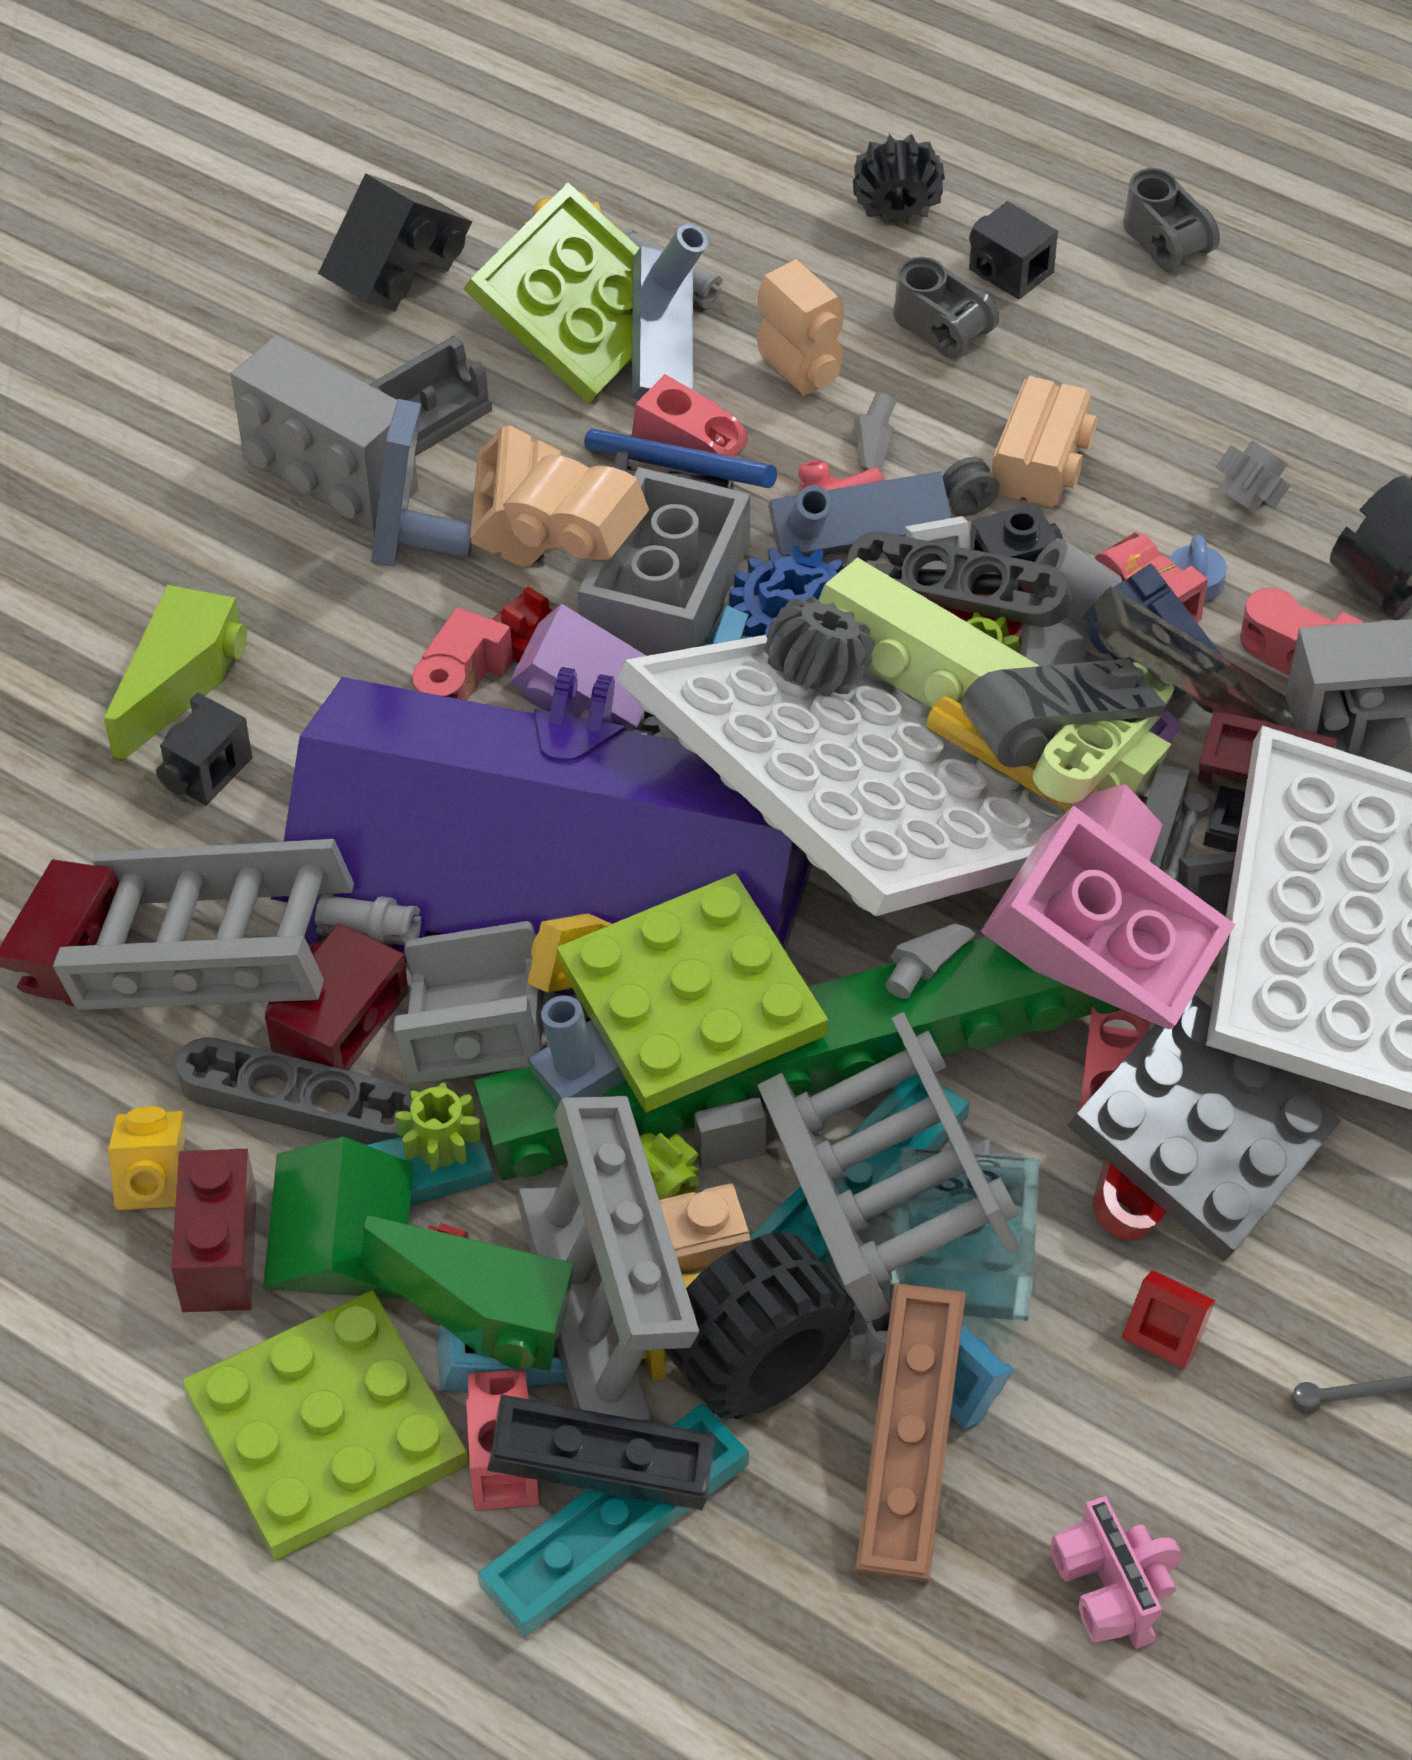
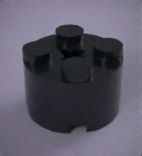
M1406 475L1391 480L1367 500L1359 509L1366 518L1355 533L1347 526L1344 528L1330 555V563L1339 570V573L1395 620L1404 616L1412 608V476L1409 479Z

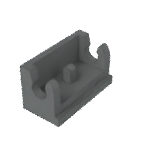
M454 335L369 384L396 400L402 399L421 404L415 456L492 411V402L488 400L487 377L481 362H477L468 369L464 344Z

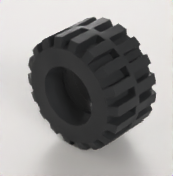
M783 1231L774 1235L769 1233L759 1236L752 1241L745 1242L727 1252L703 1270L688 1285L686 1289L699 1333L690 1348L664 1350L713 1414H717L719 1418L726 1420L732 1417L735 1419L745 1418L786 1400L807 1385L826 1367L851 1331L849 1328L853 1324L856 1314L853 1309L855 1304L849 1294L799 1235L793 1236L791 1232Z

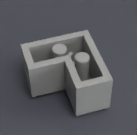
M1412 619L1340 625L1325 624L1299 628L1283 708L1288 727L1337 738L1335 749L1360 756L1367 720L1412 717Z

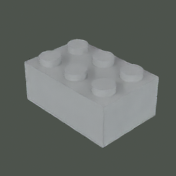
M276 334L230 373L243 456L255 467L267 469L288 481L297 491L304 494L309 493L332 506L341 516L348 519L353 518L370 529L375 530L385 442L397 400ZM415 458L409 498L419 490Z
M638 467L634 477L639 481L649 511L610 559L592 560L577 591L579 615L646 656L704 646L734 580V574L738 571L750 545V494Z

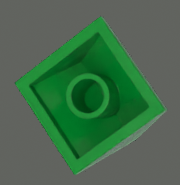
M344 1136L278 1153L276 1156L263 1288L266 1290L360 1296L373 1290L377 1297L402 1299V1295L362 1266L363 1227L367 1215L409 1224L413 1163Z

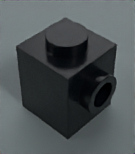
M1006 201L988 216H982L972 227L969 236L971 244L969 270L1020 300L1054 273L1058 230Z
M1038 503L971 520V550L1035 562L1039 554L1049 543L1056 539H1063L1059 527L1055 523L1049 524ZM1018 581L1017 591L1024 592L1023 588L1021 587Z

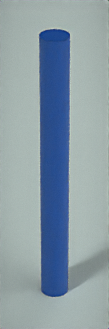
M590 429L584 438L585 448L591 452L616 457L618 450H630L629 460L763 488L773 487L777 480V469L774 465L598 429Z

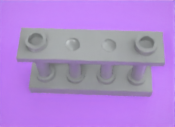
M335 839L96 852L93 859L94 865L112 868L119 881L96 945L60 947L53 964V968L76 1010L318 1000L324 978L304 936L317 895L351 893L354 882ZM289 896L276 937L244 938L257 898ZM229 899L216 939L184 941L198 901ZM170 902L156 942L124 944L139 904Z
M904 1012L892 1017V1020L906 1050L812 1097L809 1096L807 1091L795 1097L782 1073L758 1084V1088L841 1280L866 1323L891 1311V1306L881 1286L882 1283L892 1279L890 1271L989 1222L1006 1253L1019 1248L1007 1222L1019 1216V1213L1001 1177L988 1183L935 1074L947 1066L930 1032L926 1031L916 1036ZM919 1074L929 1095L928 1098L834 1145H831L829 1140L818 1144L814 1133L825 1128L823 1121ZM942 1122L953 1145L952 1147L855 1195L850 1189L840 1194L836 1182L847 1177L844 1170ZM966 1172L977 1197L876 1246L873 1240L863 1245L858 1232L869 1227L868 1219Z
M628 1097L562 1098L554 1116L568 1161V1167L558 1187L519 1188L516 1194L517 1204L531 1253L574 1263L569 1304L557 1344L574 1408L649 1422L651 1418L637 1374V1368L647 1350L690 1348L699 1333L698 1325Z

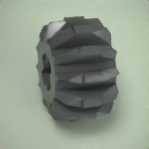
M808 597L806 601L789 599L786 606L781 608L777 618H773L766 633L767 641L763 649L769 656L767 663L773 669L783 672V679L785 681H794L800 684L804 691L810 688L817 690L823 696H831L833 692L849 694L853 686L857 685L861 675H865L872 660L871 653L875 643L869 636L871 630L865 624L855 621L853 612H844L838 609L834 602L827 605L821 603L815 597Z

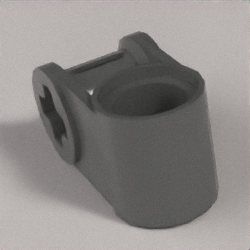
M1146 168L1133 174L1128 188L1123 219L1124 229L1141 244L1160 268L1170 271L1180 266L1183 258L1197 252L1208 254L1218 248L1220 233L1213 215L1208 209L1200 205L1177 182L1172 174L1159 168Z
M920 256L910 258L899 266L893 313L895 320L901 327L912 331L933 345L942 355L949 358L959 357L967 350L970 340L978 334H987L997 327L999 312L991 297L983 290L973 287L946 269L939 261Z

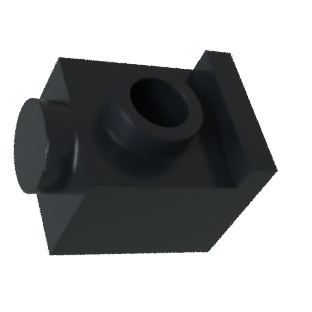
M197 692L190 699L192 713L182 723L174 725L160 744L163 762L157 767L156 774L160 782L171 792L178 795L186 794L207 806L246 766L253 756L246 718Z

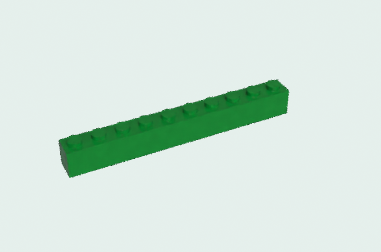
M985 937L966 943L934 973L929 981L920 978L907 999H901L892 995L885 986L897 965L896 963L809 986V990L828 1018V1035L645 1113L626 1080L600 1097L627 1096L639 1136L647 1133L657 1136L662 1133L668 1139L681 1130L695 1127L694 1113H697V1111L753 1098H760L762 1106L766 1107L758 1084L780 1073L783 1074L796 1097L806 1091L808 1094L826 1090L906 1050L892 1020V1017L902 1012L905 1013L916 1036L926 1031L930 1032L943 1057L968 1049H986L996 1045L1003 1039L1032 1031L1046 1032L1053 1030L1064 1022L1091 1015L1092 1006L1096 1012L1101 1014H1109L1121 1009L1033 971L990 938ZM530 1067L512 1069L474 1080L502 1181L518 1176H537L547 1171L550 1167L568 1163L554 1116L559 1104L531 1072Z

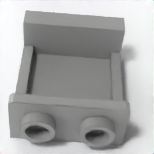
M524 921L409 939L405 942L404 954L411 976L408 1014L395 1016L394 1035L408 1085L530 1067L528 1058L541 1051V1011L544 999V991L527 984L533 960L531 949L536 937L532 923Z

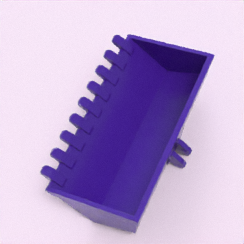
M561 667L557 675L550 712L535 709L534 713L342 677L299 736L283 841L335 839L352 877L354 886L351 893L333 895L375 902L378 897L383 896L394 898L400 906H417L420 909L418 916L421 917V929L418 938L428 937L430 931L448 934L524 921L532 923L535 936H537L542 921L587 913L614 924L736 873L785 950L813 866L802 849L782 831L770 826L756 807L739 792L726 786L722 782L720 775L699 755L686 749L678 740L630 732L623 725L610 723L615 688L614 676L599 674L592 688L589 719L572 716L578 680L575 669ZM323 894L317 895L304 936L306 942L310 944L318 942L322 937L316 931L318 925H315L317 904ZM289 896L271 897V900L288 903ZM397 944L396 950L404 954L405 947ZM573 988L554 991L555 993L567 996L576 994Z

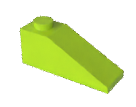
M167 584L104 716L112 758L125 760L191 707L190 699L197 692L205 696L223 682L232 660L241 658L247 640V628L245 624L240 623L236 597Z

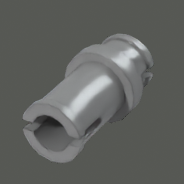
M323 894L317 904L315 925H318L316 931L319 935H329L339 923L388 947L392 944L405 947L407 940L419 937L421 917L418 916L420 909L417 906H400L394 898L381 896L375 902L337 897L333 894Z

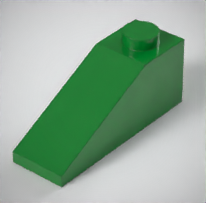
M367 1215L363 1227V1267L478 1354L495 1358L500 1363L512 1368L524 1369L533 1367L550 1371L569 1304L574 1263Z

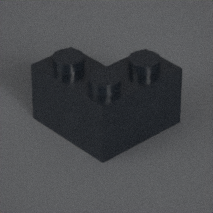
M365 173L318 274L365 303L396 311L401 300L408 294L411 288L412 277L419 262L449 271L454 259L460 255L464 248L465 236L473 221L425 193Z

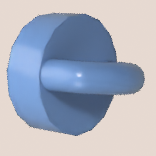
M1199 534L1193 536L1189 546L1175 550L1170 556L1169 560L1182 571L1192 565L1208 579L1205 601H1209L1221 593L1224 588L1227 565L1225 559L1217 551L1207 547L1204 536Z

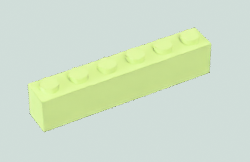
M858 557L824 585L819 597V601L823 604L830 605L834 602L838 609L844 612H853L855 615L854 620L865 624L871 630L869 636L875 643V646L871 653L872 660L867 670L931 709L942 696L950 697L962 705V699L968 687L976 679L988 672L1000 669L1039 666ZM1058 725L1054 737L1065 725ZM1148 731L1097 785L1098 791L1127 784L1141 800L1148 792L1160 763H1163L1172 744ZM1085 741L1087 744H1089V745H1091V746H1093V747L1098 748L1096 745L1091 744V743ZM1067 764V768L1071 770L1072 767Z

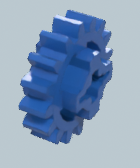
M796 545L792 546L790 556H781L775 548H771L768 551V561L762 562L754 557L749 558L748 572L736 571L734 574V588L729 589V606L748 614L744 626L745 636L756 637L766 635L773 618H777L781 608L786 606L789 599L806 601L808 597H815L819 600L824 585L843 570V562L837 559L828 564L823 563V550L820 549L814 551L810 557L802 556L800 547Z

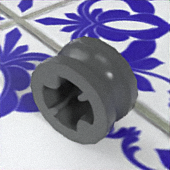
M967 457L957 461L942 476L947 498L957 514L973 515L983 511L991 505L999 492V482L990 473V468L985 461L978 457Z

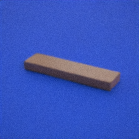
M894 1283L856 1562V1572L929 1583L966 1292Z

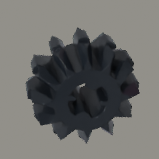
M889 133L886 143L880 144L869 141L866 153L856 155L853 192L854 196L857 197V203L862 204V207L865 209L867 217L880 215L885 225L894 218H902L908 225L912 215L928 217L930 207L941 203L943 180L945 179L944 166L940 162V156L935 154L931 142L917 143L913 134L908 135L904 140H895Z

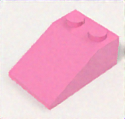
M1073 806L1043 833L982 928L981 933L1033 971L1170 1030L1177 1024L1236 924Z

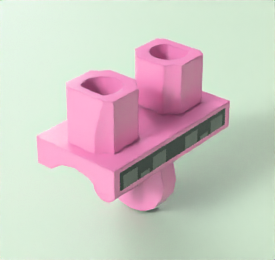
M1106 1496L1086 1502L1083 1521L1053 1535L1050 1548L1052 1560L1061 1578L1066 1582L1097 1571L1104 1585V1588L1080 1596L1078 1608L1086 1631L1093 1643L1120 1638L1126 1635L1129 1636L1134 1649L1155 1643L1156 1634L1152 1624L1162 1614V1608L1157 1599L1166 1598L1176 1591L1169 1573L1180 1564L1183 1558L1182 1552L1176 1540L1172 1538L1152 1540L1145 1525H1136L1124 1533Z

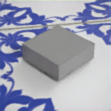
M760 1098L744 1100L694 1113L695 1151L699 1154L697 1158L701 1170L766 1154V1115Z

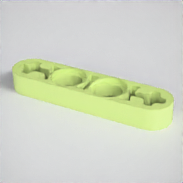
M1133 662L1136 667L1143 670L1144 678L1167 705L1174 691L1173 682L1170 678L1152 665ZM1161 716L1065 725L1046 745L1032 774L1033 782L1042 793L1058 802L1070 804L1082 801ZM1085 741H1087V742H1089V743H1091V744L1096 745L1098 748L1093 747V746L1087 744ZM1067 764L1072 767L1070 771L1066 770Z

